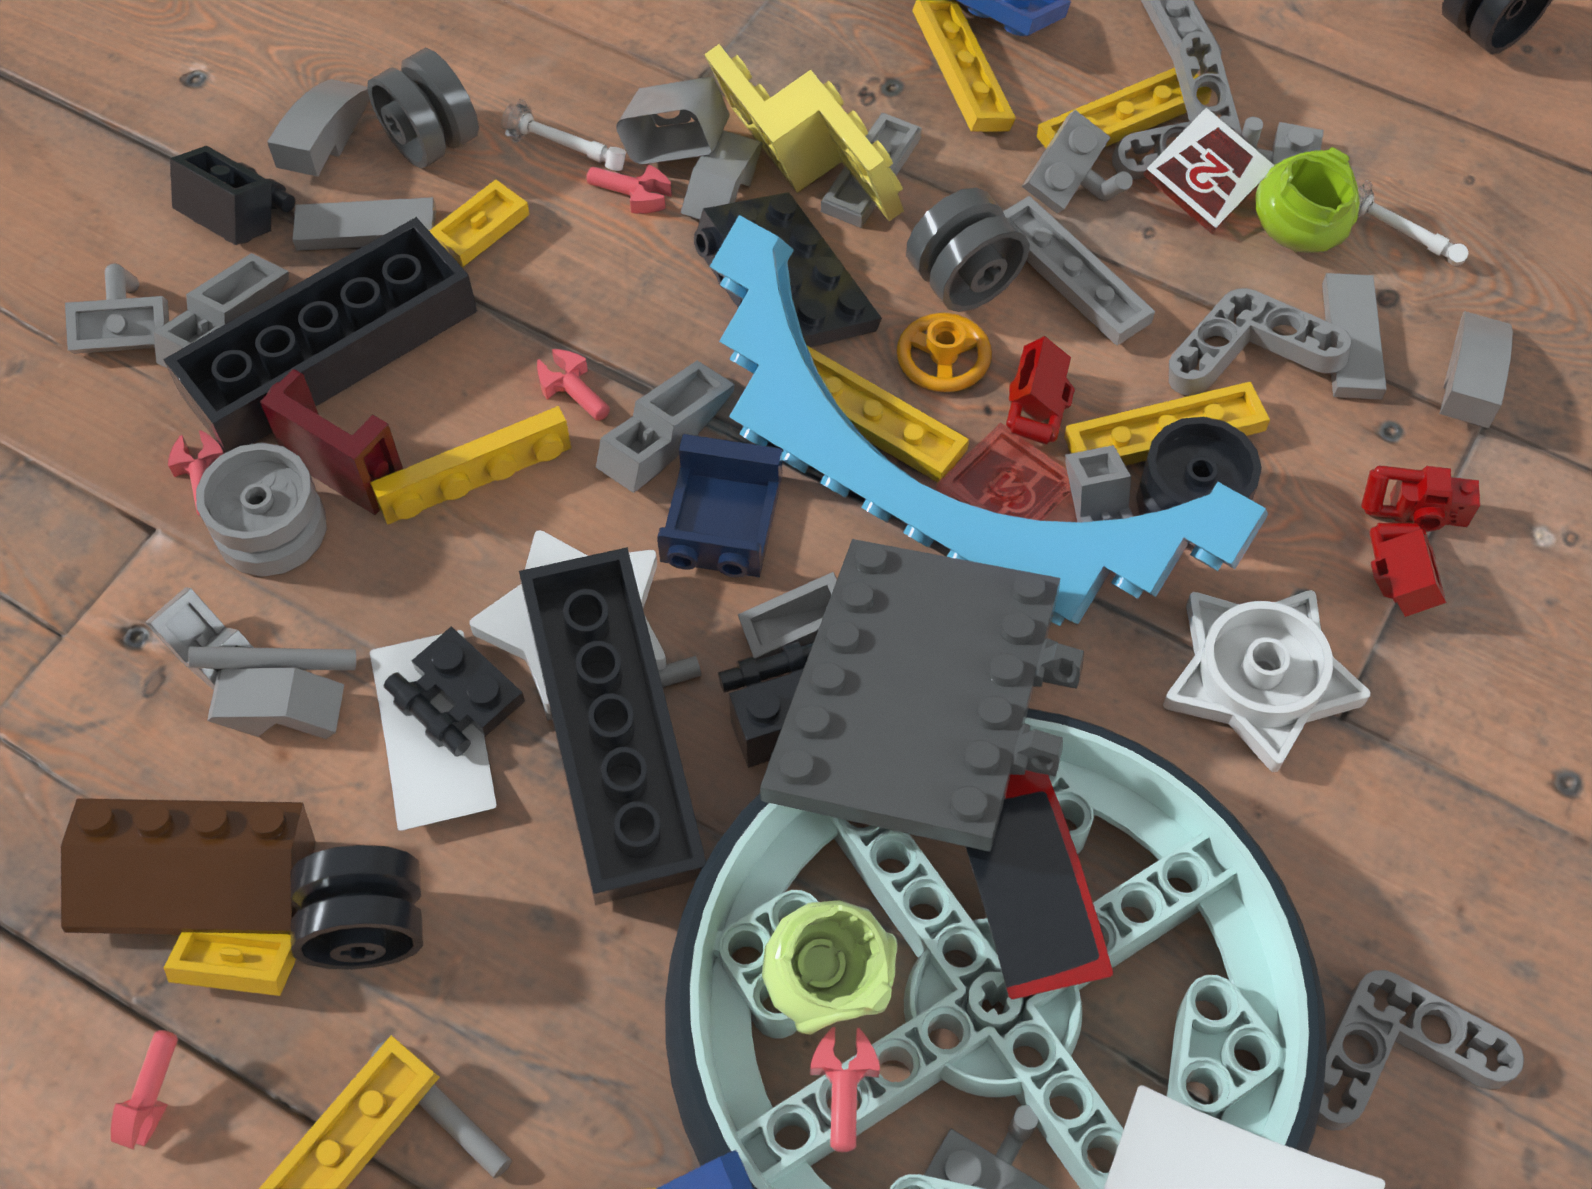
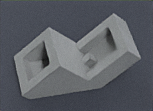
M723 130L714 152H711L710 155L701 156L694 166L680 213L700 219L703 208L734 203L740 184L749 187L751 185L763 142Z
M1114 445L1065 455V464L1077 522L1134 517L1129 509L1131 475Z
M188 587L180 591L145 622L186 667H188L189 647L254 648L239 630L225 627L200 597ZM189 668L214 690L217 673L221 669Z
M295 667L221 669L217 673L207 721L256 737L277 723L327 739L336 733L344 684Z

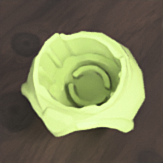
M840 900L807 903L782 918L765 946L762 978L773 1006L795 1022L798 1032L809 1035L838 1021L850 1020L885 1011L891 999V987L895 978L897 940L893 934L887 933L868 909Z

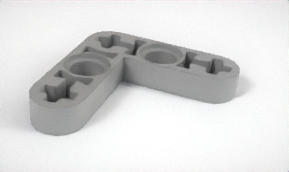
M1193 31L1187 34L1175 48L1173 54V63L1189 122L1135 132L1125 136L1112 155V164L1117 173L1122 171L1128 172L1132 179L1155 176L1147 168L1166 149L1167 139L1178 137L1205 108L1209 109L1216 116L1221 114L1222 116L1219 119L1241 136L1242 130L1220 51L1215 39L1209 34L1202 31ZM1191 47L1194 48L1196 53L1204 54L1199 64L1195 56L1188 57L1187 55ZM1200 70L1201 75L1194 79L1193 77ZM1200 87L1213 89L1218 96L1217 105L1207 107L1199 102L1197 89ZM1219 127L1197 141L1205 150L1209 148L1222 160L1228 159L1239 147V144ZM1215 131H1217L1219 137H1227L1228 141L1223 146H1221L1219 141L1211 140L1210 137ZM1192 145L1188 147L1187 156L1184 157L1192 165L1205 162L1200 158L1202 154ZM1154 146V154L1146 155L1138 165L1134 159H1127L1125 156L1131 148H1133L1135 154L1148 153ZM1173 157L1156 169L1164 174L1188 168Z
M1248 288L1235 289L1227 293L1172 354L1169 360V385L1177 393L1186 396L1205 392L1249 342L1314 371L1334 373L1342 370L1349 361L1351 337L1346 330L1258 291ZM1234 313L1240 314L1236 318V324L1234 323ZM1279 325H1288L1295 328L1297 332L1292 335L1283 336L1275 333L1272 329ZM1212 336H1221L1229 340V343L1221 347H1214L1205 343V340ZM1198 359H1200L1199 371L1194 370V368L1197 366Z
M1374 970L1366 974L1352 991L1327 1045L1323 1093L1328 1094L1339 1082L1341 1075L1352 1078L1341 1098V1102L1348 1107H1342L1337 1113L1330 1111L1327 1108L1329 1098L1323 1094L1317 1124L1331 1131L1343 1130L1351 1126L1365 1110L1395 1042L1467 1081L1488 1090L1500 1089L1518 1076L1523 1069L1524 1063L1522 1049L1517 1041L1503 1030L1395 973L1386 970ZM1379 988L1388 993L1386 1002L1389 1005L1384 1011L1377 1010L1373 1006L1375 997L1372 994ZM1411 1003L1417 1009L1407 1019L1405 1026L1400 1023V1020L1406 1014L1404 1010ZM1435 1015L1446 1021L1450 1027V1041L1446 1044H1438L1429 1040L1421 1028L1423 1016ZM1468 1033L1472 1036V1039L1465 1045L1469 1049L1462 1055H1459L1455 1050L1460 1047ZM1356 1034L1368 1040L1373 1048V1061L1368 1064H1359L1348 1058L1343 1048L1344 1037ZM1490 1047L1499 1052L1497 1062L1501 1066L1495 1071L1485 1067L1487 1057L1482 1054Z

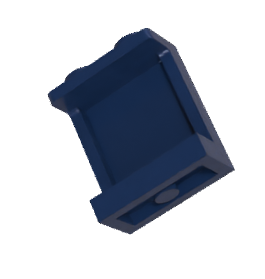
M683 434L679 447V475L666 525L659 528L657 536L660 562L669 563L673 567L684 570L702 568L719 571L729 577L739 578L746 575L760 578L783 477L782 449Z

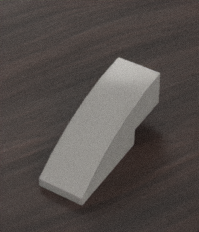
M329 79L307 91L289 109L267 141L276 168L318 177L329 155H341L370 100L367 86Z
M251 253L187 293V311L154 331L156 363L167 368L163 360L164 358L278 295L289 279V271Z
M1466 311L1463 312L1443 386L1446 390L1439 414L1482 427H1490L1502 405L1512 351V324Z
M698 360L636 400L633 416L600 438L596 468L635 493L679 455L683 434L697 436L733 393L735 384Z
M834 572L738 614L755 660L781 653L782 646L799 642L801 646L814 642L837 581Z

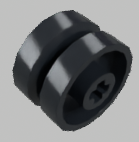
M1444 0L1442 15L1462 32L1470 31V38L1488 53L1496 54L1513 46L1527 34L1542 17L1553 0Z
M1208 417L1182 418L1163 427L1151 442L1136 495L1139 514L1144 515L1170 509L1209 495L1217 482L1253 500L1262 470L1256 447L1245 433L1225 421ZM1188 543L1186 548L1194 549L1195 546Z
M354 845L315 852L297 861L291 870V901L293 907L299 910L291 919V951L293 957L311 966L326 969L353 970L393 964L415 955L423 947L421 909L414 905L421 898L419 860L406 851L387 846Z

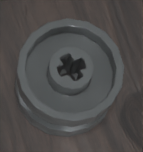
M424 48L402 60L401 71L391 67L368 80L367 91L380 124L400 153L418 168L427 167L445 156L446 145L453 149L458 148L478 136L479 124L477 114L468 93L448 63L435 51Z
M976 187L959 190L943 198L929 209L915 225L907 241L906 257L923 280L930 282L929 285L947 309L963 312L976 309L990 302L1012 283L1028 259L1030 244L1026 235L1013 220L1005 217L1001 207L987 191Z

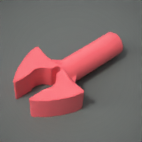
M651 165L647 166L642 176L636 178L597 167H591L587 173L588 184L630 195L631 213L644 214L666 209L664 195L672 197L671 182L661 171Z
M552 349L554 362L561 369L565 370V375L561 372L548 370L547 366L540 359L537 360L539 382L542 393L547 400L559 391L567 392L595 420L601 421L608 416L610 412L609 405L580 379L581 375L588 372L586 358L570 351Z
M201 430L199 433L203 449L198 453L197 459L194 460L189 455L188 445L182 435L176 440L168 459V467L174 477L186 473L190 475L196 512L199 516L200 514L196 506V488L204 471L219 456L224 454L217 441Z
M832 1027L814 1052L810 1065V1075H825L832 1083L830 1146L837 1152H850L856 1147L857 1084L865 1076L878 1078L880 1065L869 1039L860 1028H857V1055L849 1062L848 1069L843 1070L841 1061L834 1055L835 1027Z
M159 1030L154 1033L131 1099L123 1103H116L114 1106L111 1121V1142L133 1150L136 1144L144 1147L153 1135L168 1104L158 1101L157 1098L178 1041V1037L174 1033L166 1030Z

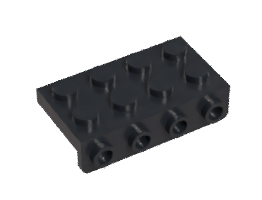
M790 192L703 208L698 228L694 234V245L697 253L705 259L709 266L739 215L780 237L794 250L787 263L793 303L807 346L815 347L877 332L882 317ZM711 268L720 285L724 277ZM726 290L739 308L743 299Z

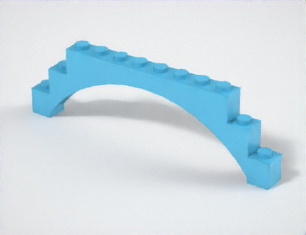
M740 215L738 216L709 267L724 277L720 283L721 287L743 299L719 341L734 351L730 357L731 361L753 373L751 380L729 416L743 425L739 435L756 445L767 446L769 441L783 449L782 460L803 473L806 472L809 465L824 474L820 481L821 484L845 498L849 491L852 490L866 499L861 508L885 522H888L891 515H894L908 524L903 532L904 534L930 548L934 540L950 549L947 557L1061 578L1059 594L1051 621L1058 626H1061L1065 618L1079 624L1110 571L1116 574L1111 583L1135 598L1139 599L1143 590L1156 597L1188 543L1195 546L1190 555L1217 571H1219L1223 563L1236 569L1266 520L1268 512L1263 506L1220 482H1217L1209 495L1162 511L1125 519L1059 522L1038 521L994 513L957 501L915 480L890 462L858 431L838 406L818 373L803 338L792 298L787 261L794 250L780 237Z

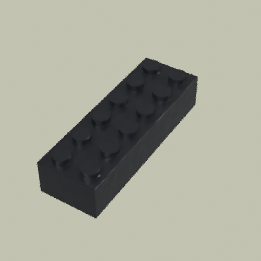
M415 217L163 360L182 398L221 446L222 450L227 453L239 446L253 444L273 432L260 401L267 395L269 389L275 383L281 381L291 370L296 369L304 375L315 406H318L478 311L467 272L422 222Z
M628 547L519 571L523 596L595 905L695 881L706 864V858Z

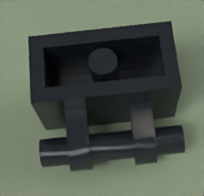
M207 145L170 158L172 208L234 245L248 243L253 238L270 232L271 209L279 208L284 212H290L295 206V197L286 192L284 185L271 178L266 179L258 175L257 171L243 162L237 163Z
M799 642L782 646L781 653L756 661L753 656L736 661V667L718 672L719 682L724 693L741 687L744 688L729 693L731 724L748 768L770 761L813 643L801 646ZM789 673L788 675H785V676H782V677H778V678H775V679H772V680H769V681H766V682H763V683H762V681H764V680H767V679H770V678H773V677H776V676H779V675H783V674Z

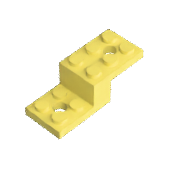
M720 44L704 54L732 110L757 141L763 142V150L797 193L842 162L888 221L904 212L898 193L903 188L896 175L889 168L893 165L891 157L878 140L871 144L865 137L868 135V131L855 111L852 110L847 114L841 106L844 105V102L830 81L822 84L816 75L809 70L770 98L760 83L754 87L749 82L752 76L738 55L730 58Z

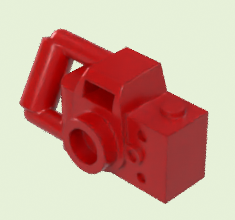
M1046 336L1025 345L1023 348L1017 375L1009 386V401L1011 405L1006 421V426L1010 429L1011 434L1045 445L1057 440L1064 410L1071 407L1075 388L1067 379L1071 357ZM1023 411L1032 419L1021 416V412ZM1049 419L1048 424L1042 423V421Z
M1377 466L1369 471L1361 507L1369 516L1393 518L1400 523L1413 521V523H1418L1425 531H1436L1445 525L1468 527L1480 507L1479 480L1451 477V468L1426 466L1422 470ZM1389 479L1397 480L1390 493L1391 505H1383Z
M1377 523L1375 527L1370 529L1369 534L1375 560L1370 563L1374 580L1384 597L1393 599L1395 603H1398L1405 617L1447 603L1436 564V557L1424 528L1420 527L1418 523Z

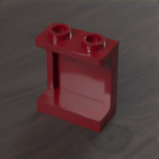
M296 369L291 370L281 381L275 383L269 389L267 395L260 401L278 445L298 455L312 477L373 515H376L380 508L370 482L403 469L389 424L372 414L353 435L347 433L319 416L304 375Z

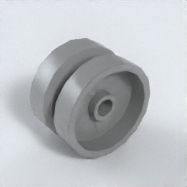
M267 443L239 446L219 456L204 471L196 488L197 510L208 528L212 539L225 562L242 573L263 577L286 573L302 565L320 547L327 530L326 512L315 490V485L308 469L298 455L283 446Z

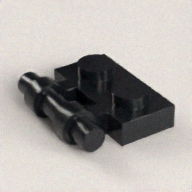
M452 626L411 660L415 670L422 676L418 681L408 682L399 672L390 675L384 682V688L394 697L393 704L405 716L413 715L426 728L425 735L437 747L445 746L455 757L462 755L471 744V741L462 733L467 726L472 723L486 737L525 702L522 691ZM440 693L454 707L448 712L441 713L430 701Z

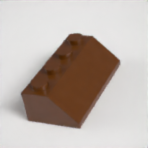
M77 798L61 843V927L64 933L180 935L181 932L291 935V919L299 911L293 907L291 901V870L297 861L314 852L316 843L303 802Z

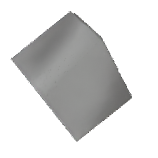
M711 76L639 88L617 122L616 129L629 158L638 164H649L710 155L711 152H714L730 114L714 77ZM680 110L678 116L672 119L663 118L658 115L659 113Z

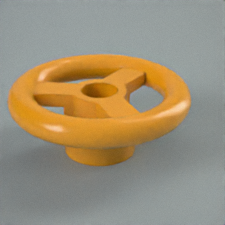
M933 313L916 319L900 335L896 350L898 363L904 374L915 384L936 392H955L974 385L986 374L992 360L991 344L982 328L970 319L952 313ZM911 346L930 354L931 360L937 364V377L929 375L917 367L911 357ZM977 347L978 357L974 366L966 373L952 377V364L956 362L958 355Z

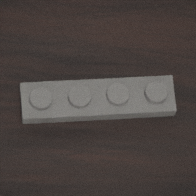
M1031 196L1003 211L1005 217L1012 219L1027 237L1030 244L1027 262L1116 346L1152 323L1155 310Z

